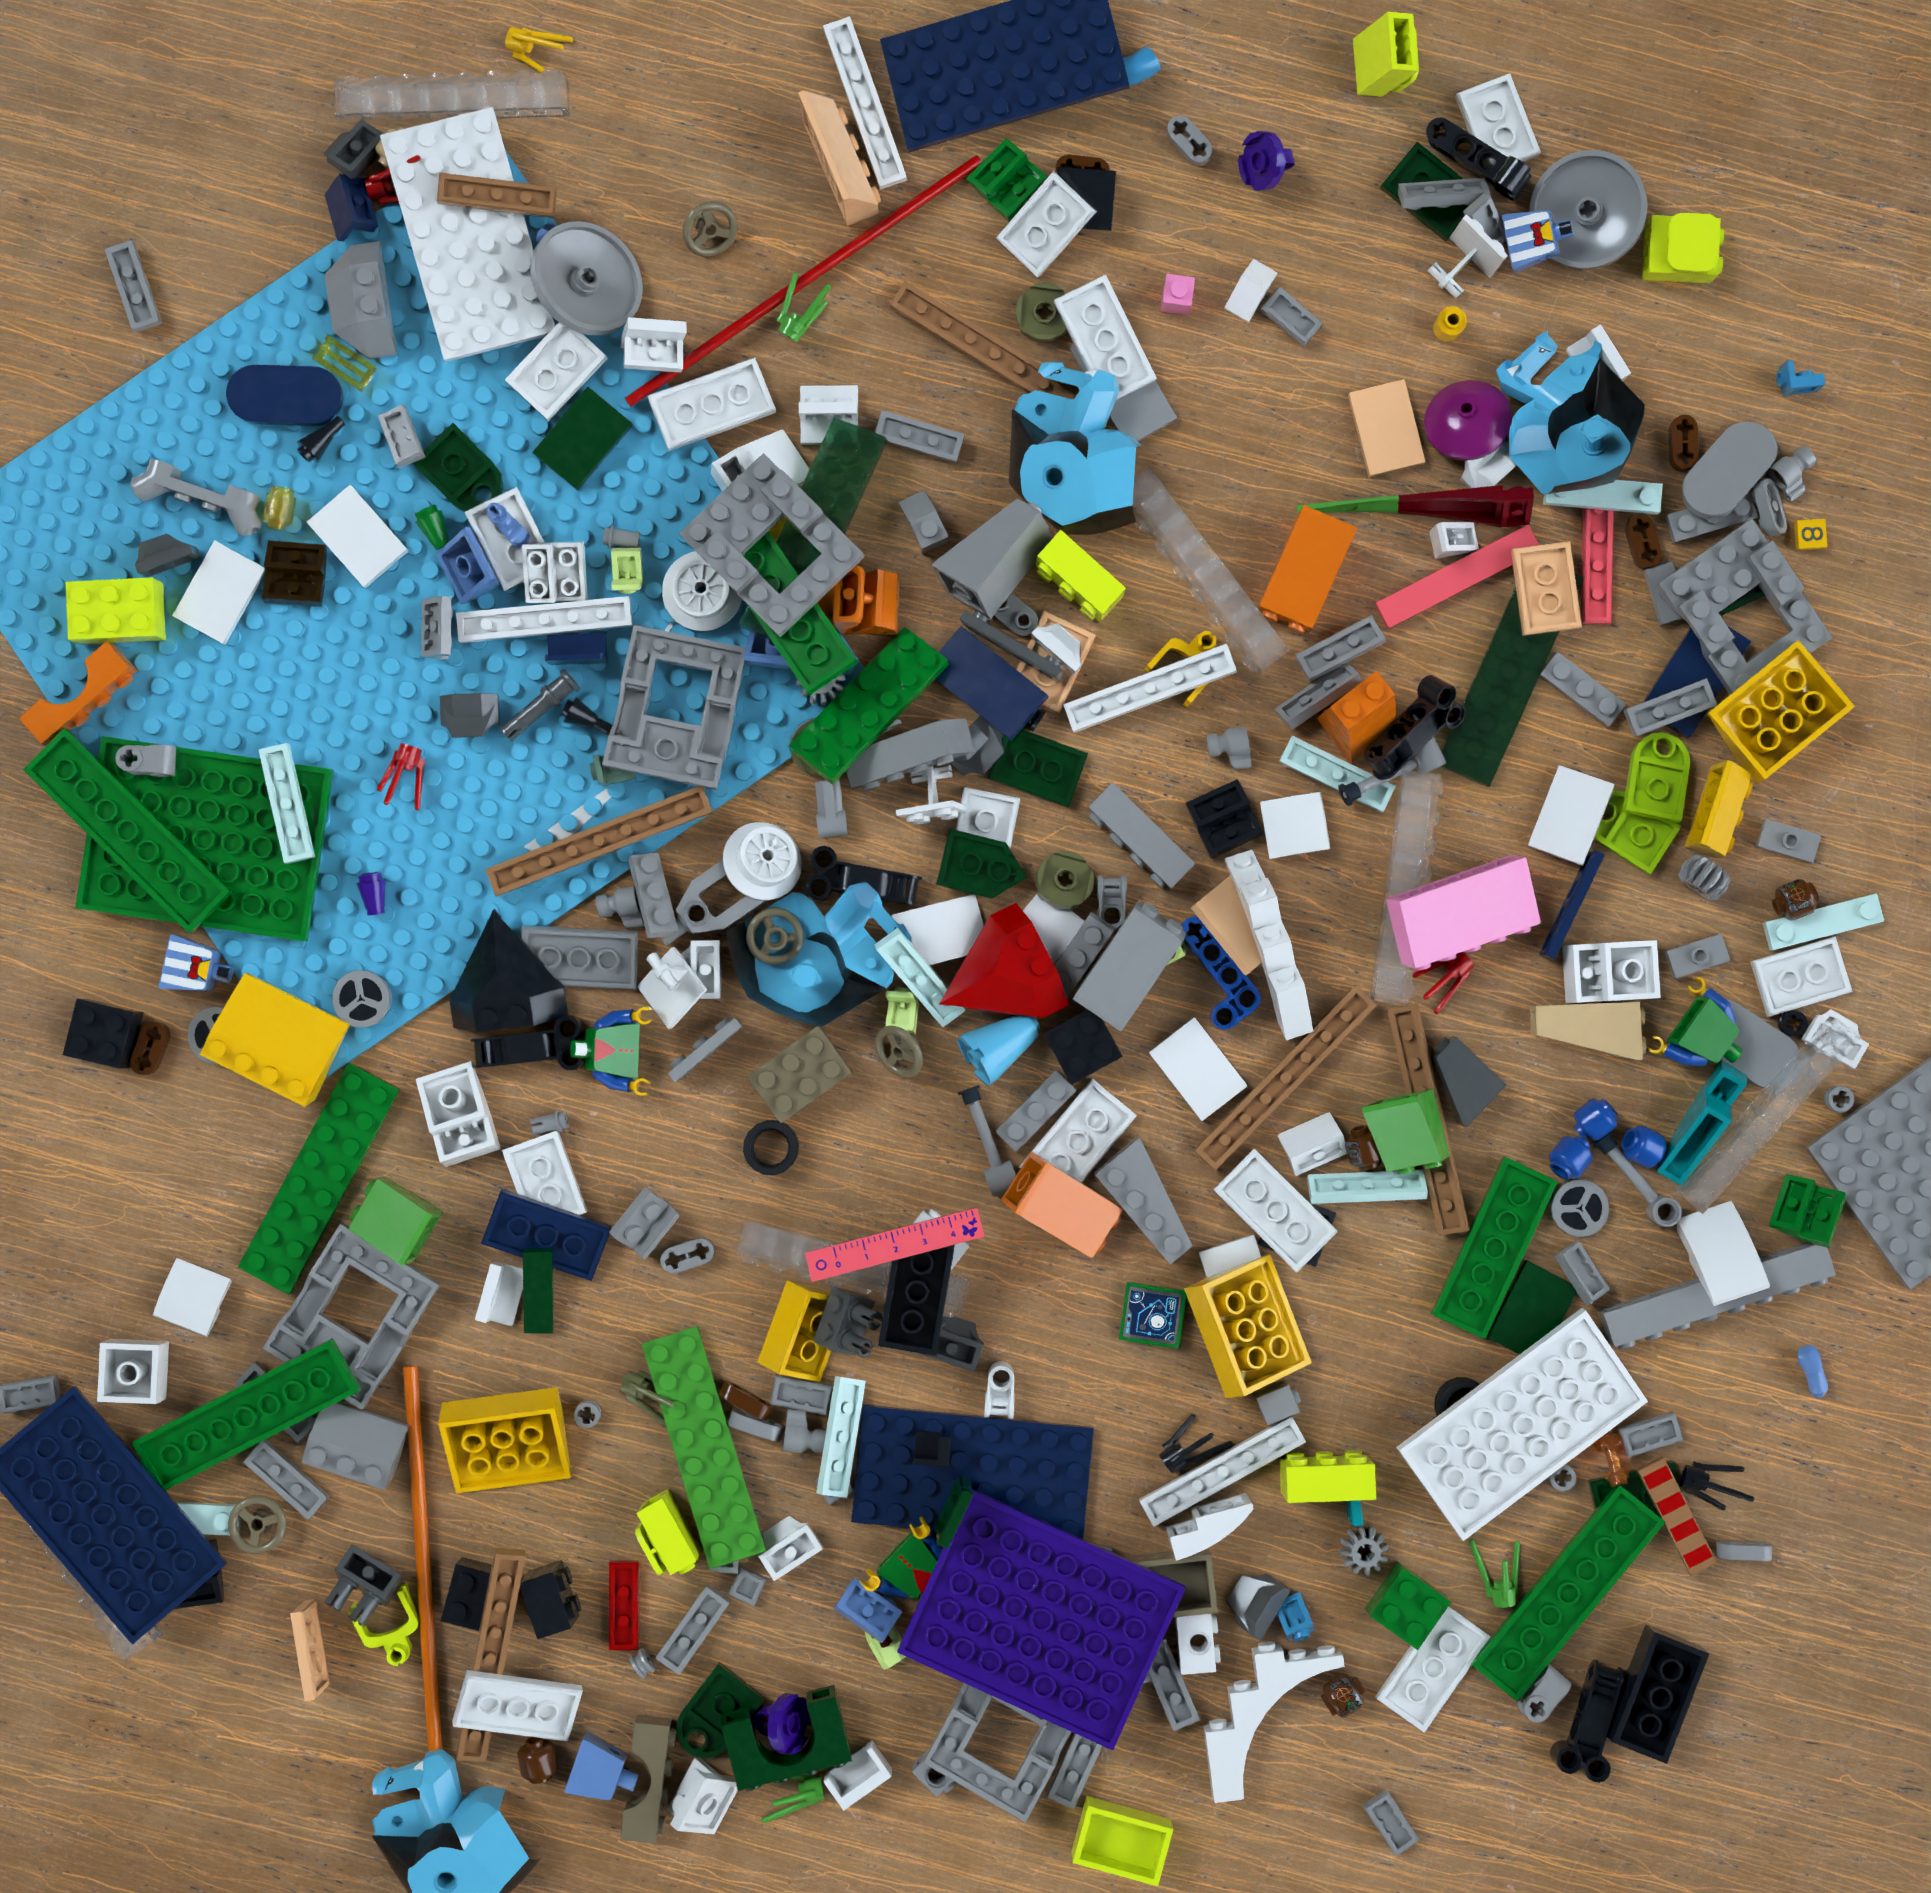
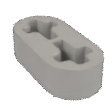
M1180 115L1172 118L1168 123L1166 131L1170 143L1191 165L1199 167L1207 164L1212 153V145L1209 140L1187 117ZM1175 125L1178 128L1182 126L1185 127L1184 134L1188 139H1186L1181 133L1177 135L1174 134ZM1191 143L1197 149H1200L1201 147L1205 148L1203 153L1204 157H1202L1200 154L1196 157L1193 155L1194 147L1191 145Z
M705 1237L672 1246L661 1255V1266L665 1271L673 1274L706 1264L714 1257L715 1246L710 1239ZM698 1243H701L703 1247H709V1251L704 1259H702L701 1255L690 1256L689 1252L696 1250ZM670 1252H674L675 1256L682 1254L686 1256V1259L678 1262L677 1268L673 1264L667 1263V1259L670 1258Z
M735 1409L732 1410L728 1425L735 1429L778 1442L784 1430V1426L768 1419L764 1421L750 1413Z
M1719 1540L1716 1541V1557L1727 1560L1769 1561L1772 1560V1544L1761 1541Z

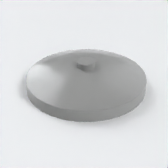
M1584 150L1559 159L1544 172L1532 193L1529 212L1550 210L1553 214L1554 223L1571 219L1574 236L1558 240L1560 254L1551 259L1566 267L1588 270L1604 267L1617 261L1635 245L1646 223L1648 202L1640 176L1627 161L1610 152Z
M566 222L548 231L534 249L531 258V279L534 290L549 314L567 328L587 335H605L622 328L626 324L628 317L632 318L637 312L643 293L640 269L630 250L613 233L588 222Z

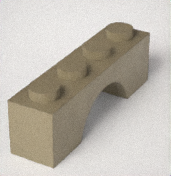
M638 1715L634 1722L631 1752L642 1758L648 1766L651 1775V1785L644 1795L627 1802L623 1813L620 1840L655 1844L658 1835L664 1834L666 1816H661L662 1805H667L669 1797V1787H664L666 1776H671L673 1758H669L668 1753L669 1746L674 1747L676 1739V1729L672 1728L673 1719Z

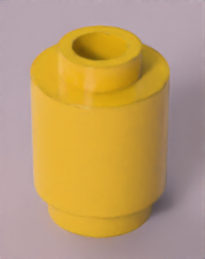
M1455 306L1443 309L1433 324L1435 336L1443 342L1456 340L1466 327L1467 318L1465 313Z

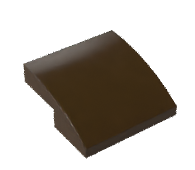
M268 540L264 568L266 570L262 593L264 603L322 607L327 561L326 545Z

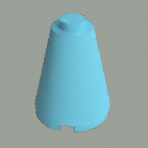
M1017 1014L963 1033L958 1037L957 1043L968 1064L971 1062L977 1069L974 1071V1074L983 1084L989 1086L1039 1037L1038 1030L1040 1025L1036 1018Z

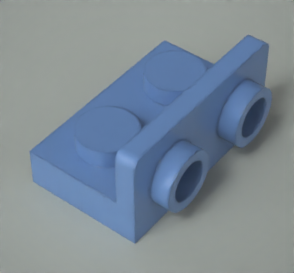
M856 1578L847 1584L843 1595L834 1607V1610L881 1643L886 1639L902 1613L892 1599L886 1596L881 1597L874 1591L869 1592L865 1590Z

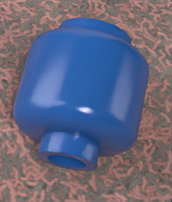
M1592 1098L1574 1113V1119L1577 1124L1573 1127L1583 1139L1590 1137L1594 1141H1599L1616 1128V1117H1618V1114L1604 1098L1602 1100Z
M1637 1126L1634 1129L1628 1130L1622 1139L1621 1146L1625 1157L1644 1168L1654 1167L1661 1163L1667 1155L1665 1137L1646 1126Z
M1570 1136L1563 1137L1549 1153L1551 1170L1565 1180L1579 1178L1593 1160L1592 1153L1589 1150V1143L1579 1136L1575 1138Z

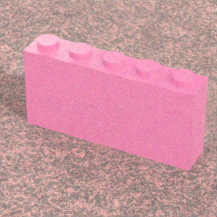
M1508 855L1386 898L1401 964L1412 967L1416 971L1430 968L1431 963L1438 960L1449 961L1455 959L1456 954L1463 951L1474 952L1480 950L1482 944L1505 941L1507 935L1527 933L1531 931L1532 926L1541 923L1527 859L1517 855Z

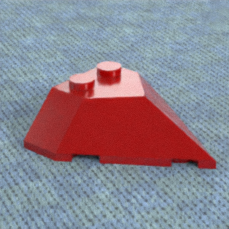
M1017 903L990 915L939 1005L943 1006L951 1005L1003 1014H1019L1041 1019L1069 1005L1058 971L1032 921Z

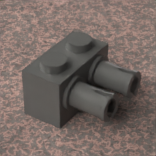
M833 1286L813 1342L831 1351L853 1356L857 1354L861 1358H865L871 1351L863 1348V1346L872 1349L873 1345L870 1340L863 1338L866 1326L871 1330L878 1329L881 1323L874 1321L873 1318L882 1321V1314L872 1310L875 1304L874 1300L858 1292Z
M351 1545L335 1568L338 1582L324 1600V1603L329 1607L333 1606L334 1610L340 1612L341 1607L353 1589L362 1591L363 1597L349 1615V1618L355 1623L356 1621L359 1622L360 1626L365 1627L366 1622L378 1604L388 1605L403 1582L402 1574L356 1546Z

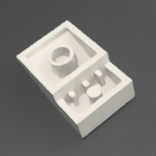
M975 894L891 915L898 924L905 925L912 937L911 944L929 965L967 956L984 927Z
M1657 940L1562 946L1565 1003L1661 998Z
M471 1061L416 1079L429 1133L433 1135L441 1164L448 1167L501 1149L483 1089Z
M1732 1201L1681 1217L1677 1223V1234L1689 1253L1690 1264L1714 1306L1770 1288L1758 1253Z
M1243 1493L1191 1507L1193 1519L1165 1526L1176 1561L1209 1548L1233 1532L1254 1509L1248 1495Z

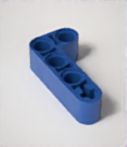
M1190 917L1181 923L1183 931L1187 932L1189 930L1188 923L1192 926L1198 924L1200 927L1197 931L1199 936L1205 938L1207 935L1210 940L1201 943L1197 948L1194 944L1199 942L1198 938L1195 935L1188 936L1186 934L1184 942L1227 996L1211 1009L1209 1014L1210 1022L1215 1028L1230 1029L1260 1005L1261 995L1198 917ZM1207 945H1213L1217 948L1218 957L1215 961H1208L1204 957L1203 951ZM1225 968H1231L1236 973V979L1232 984H1226L1221 978L1222 971ZM1245 990L1251 992L1254 998L1252 1005L1249 1007H1244L1239 1002V996ZM1221 1008L1227 1009L1231 1014L1230 1021L1225 1025L1220 1024L1216 1019V1014Z

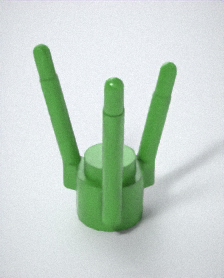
M794 272L782 311L776 320L781 323L778 331L795 342H798L807 328L828 305L826 300L822 303L821 301L831 289V285L826 284L802 317L794 312L788 316L787 313L798 278L797 272Z
M1470 1539L1469 1544L1485 1585L1486 1597L1492 1598L1495 1607L1507 1608L1515 1606L1517 1603L1516 1594H1518L1520 1541L1517 1540L1514 1543L1511 1580L1509 1579L1508 1562L1503 1560L1502 1579L1495 1580L1492 1586L1474 1539Z
M798 1775L790 1777V1779L803 1780L802 1783H798L799 1793L774 1800L771 1804L775 1807L801 1801L763 1817L762 1822L766 1823L803 1807L818 1804V1801L825 1800L821 1776Z

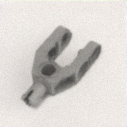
M721 860L691 881L676 908L678 912L676 914L677 918H675L678 928L676 935L666 936L661 940L668 946L687 931L696 935L729 929L768 900H756L745 896L717 917H713L709 907L701 900V895L709 886L727 877L723 860ZM696 906L703 907L705 911L704 918L699 922H694L689 917L690 910Z

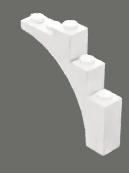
M1253 850L1225 858L1226 867L1241 900L1261 958L1277 1022L1285 1039L1289 1040L1314 1032L1305 984L1295 965L1291 940L1282 923L1277 896L1269 879L1265 878Z
M1273 1641L1261 1642L1258 1644V1647L1251 1648L1256 1683H1251L1250 1680H1239L1233 1683L1234 1686H1227L1231 1721L1213 1719L1209 1721V1724L1203 1725L1211 1791L1215 1803L1244 1799L1243 1773L1246 1755L1254 1732L1263 1717L1283 1694L1301 1681L1324 1671L1345 1667L1343 1654L1339 1648L1335 1649L1334 1646L1326 1645L1318 1647L1317 1651L1314 1652L1295 1649L1289 1651L1288 1655H1284L1281 1645H1275Z

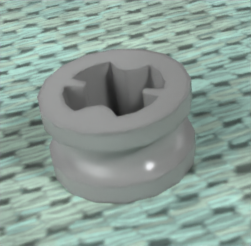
M1833 1086L1825 1092L1824 1103L1829 1110L1845 1112L1853 1106L1854 1095L1850 1089L1844 1086ZM1839 1091H1841L1842 1094L1840 1096H1845V1102L1839 1103L1837 1107V1102H1833V1095H1838Z
M591 1400L581 1402L574 1411V1420L582 1428L595 1426L601 1418L600 1406ZM586 1407H590L591 1413L595 1414V1419L591 1418L590 1422L584 1421L585 1417L580 1415V1411H584Z
M1567 1464L1548 1477L1551 1485L1560 1491H1568L1576 1482V1474ZM1564 1469L1567 1475L1570 1474V1478L1564 1480V1484L1560 1485L1558 1484L1559 1481L1555 1480L1554 1477Z
M644 1649L638 1650L637 1656L631 1655L629 1657L633 1669L642 1679L648 1676L647 1673L649 1671H656L654 1661Z

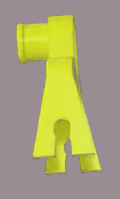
M407 1582L401 1584L400 1589L397 1591V1595L409 1616V1620L403 1625L387 1632L371 1633L366 1625L362 1627L358 1624L359 1622L356 1621L355 1623L352 1621L364 1646L368 1648L384 1646L387 1653V1661L393 1666H398L399 1663L403 1664L409 1658L412 1652V1644L408 1635L413 1633L420 1623ZM358 1602L352 1604L351 1609L348 1611L349 1615L353 1612ZM394 1649H395V1651L400 1652L401 1655H400V1656H399V1655H396V1654L394 1653Z

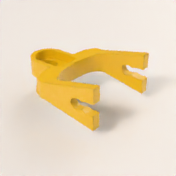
M1204 631L1199 633L1190 644L1179 638H1171L1149 662L1144 672L1149 673L1168 651H1174L1189 658L1216 648V636L1211 635L1212 632ZM1206 639L1210 646L1202 647L1201 640ZM1207 684L1197 687L1182 705L1187 708Z

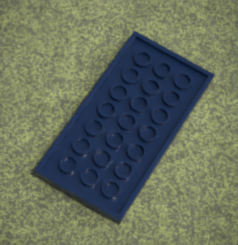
M1010 0L880 39L908 152L1130 88L1108 0Z
M76 1386L72 1387L0 1447L1 1493L132 1645L227 1564V1561Z
M863 1404L851 1522L910 1528V1524L913 1527L921 1526L922 1523L919 1517L923 1516L932 1530H936L935 1524L958 1475L963 1474L970 1477L972 1489L1083 1539L1094 1428L1090 1426L998 1417L987 1418L978 1415ZM917 1431L951 1433L949 1467L914 1464Z

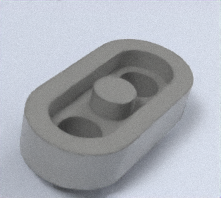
M1770 478L1760 480L1753 487L1751 496L1753 502L1758 507L1760 514L1759 523L1762 531L1774 537L1786 532L1787 520L1775 483Z
M1011 593L1006 599L1007 605L999 608L993 617L1019 637L1030 636L1038 625L1037 615L1030 607ZM1025 616L1029 619V623L1026 626H1021L1018 623V619Z

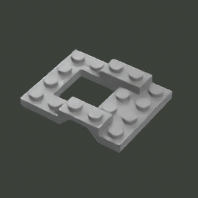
M764 453L679 532V535L691 548L710 564L739 597L779 637L787 632L865 557L863 552L823 513L822 509ZM785 517L821 555L779 594L743 555L778 521Z
M1753 518L1656 584V587L1671 609L1687 621L1699 639L1704 658L1729 695L1797 640L1801 642L1809 653H1812L1833 638L1802 593V590L1805 589L1775 543L1767 541ZM1758 585L1789 632L1748 661H1745L1732 641L1735 638L1718 612Z
M633 625L621 678L619 703L615 721L608 736L602 763L603 767L718 790L737 709L736 703L745 667L744 655L746 648ZM657 661L712 672L700 726L647 715L652 693L651 685Z
M341 1223L308 1274L305 1285L292 1307L279 1321L262 1349L283 1362H287L333 1338L361 1390L345 1398V1400L362 1410L367 1405L378 1385L386 1377L412 1335V1330L441 1284L410 1264L401 1266L350 1231L347 1225ZM350 1265L398 1294V1297L370 1342L323 1314Z
M963 1683L951 1705L948 1716L922 1762L1026 1823L1055 1769L1060 1752L1071 1731ZM992 1698L1040 1725L1014 1779L964 1751Z

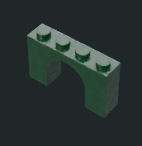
M835 1685L806 1692L807 1706L814 1730L808 1743L795 1754L776 1753L762 1745L756 1734L750 1707L721 1714V1729L738 1791L744 1789L747 1791L756 1790L763 1784L771 1782L783 1783L789 1780L790 1777L813 1775L818 1770L828 1767L840 1768L846 1765L847 1762L852 1761L851 1747Z

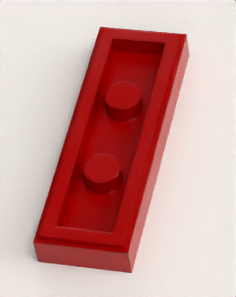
M610 1560L609 1650H638L639 1560Z

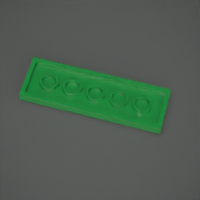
M769 531L743 555L779 594L799 576ZM818 603L807 611L781 637L751 609L809 696L858 663Z
M904 627L788 745L789 751L833 785L949 665L948 659Z
M1505 1156L1502 1157L1430 1314L1486 1339L1558 1181Z

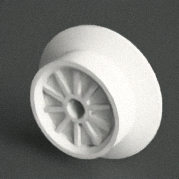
M695 551L677 559L670 566L663 580L662 596L668 613L677 623L690 630L711 631L724 626L735 616L742 602V599L731 586ZM701 586H705V587H706L705 592H703V593H698V592H697V590H698L699 587H701Z
M755 822L738 828L727 840L723 851V866L729 881L739 892L752 899L765 901L784 896L796 885L801 874L802 859L797 844L786 831L773 824Z

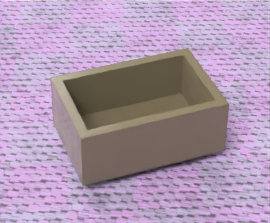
M817 1026L747 1077L781 1124L848 1077L853 1071L822 1027Z
M1209 1548L1177 1561L1172 1551L1122 1556L1185 1585V1591L1173 1618L1218 1613L1212 1557Z

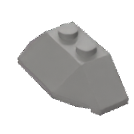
M381 242L351 245L324 274L332 330L368 359L398 355Z

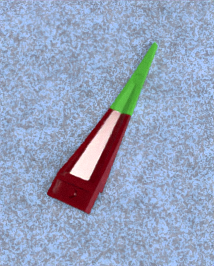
M1503 485L1306 504V506L1322 513H1398L1455 519L1495 527L1530 525L1534 493L1533 487L1515 486L1509 490H1503ZM1303 505L1296 506L1297 513H1299Z

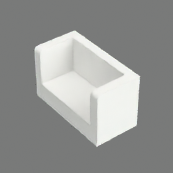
M871 1740L852 1754L851 1762H847L843 1767L832 1768L826 1772L824 1783L844 1811L892 1777V1767L873 1740Z

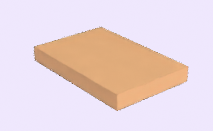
M1405 379L1348 394L1369 478L1425 464L1426 461Z
M1570 541L1512 549L1511 556L1522 635L1581 628L1582 623Z
M1044 611L1037 627H1047L1056 623L1060 624L1080 642L1081 665H1083L1096 635ZM1031 638L1027 648L1044 658L1050 655ZM1020 661L1016 670L1048 695V699L1042 706L1059 714L1080 669L1073 675L1061 665L1060 668L1063 669L1066 675L1061 683H1057Z
M1229 876L1194 904L1191 909L1246 976L1262 962L1233 880Z
M315 1599L305 1600L290 1613L305 1702L315 1700L330 1684Z

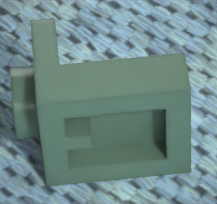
M598 754L593 756L594 763L590 764L593 781L598 780L601 786L636 779L635 773L603 767L604 755L600 756Z

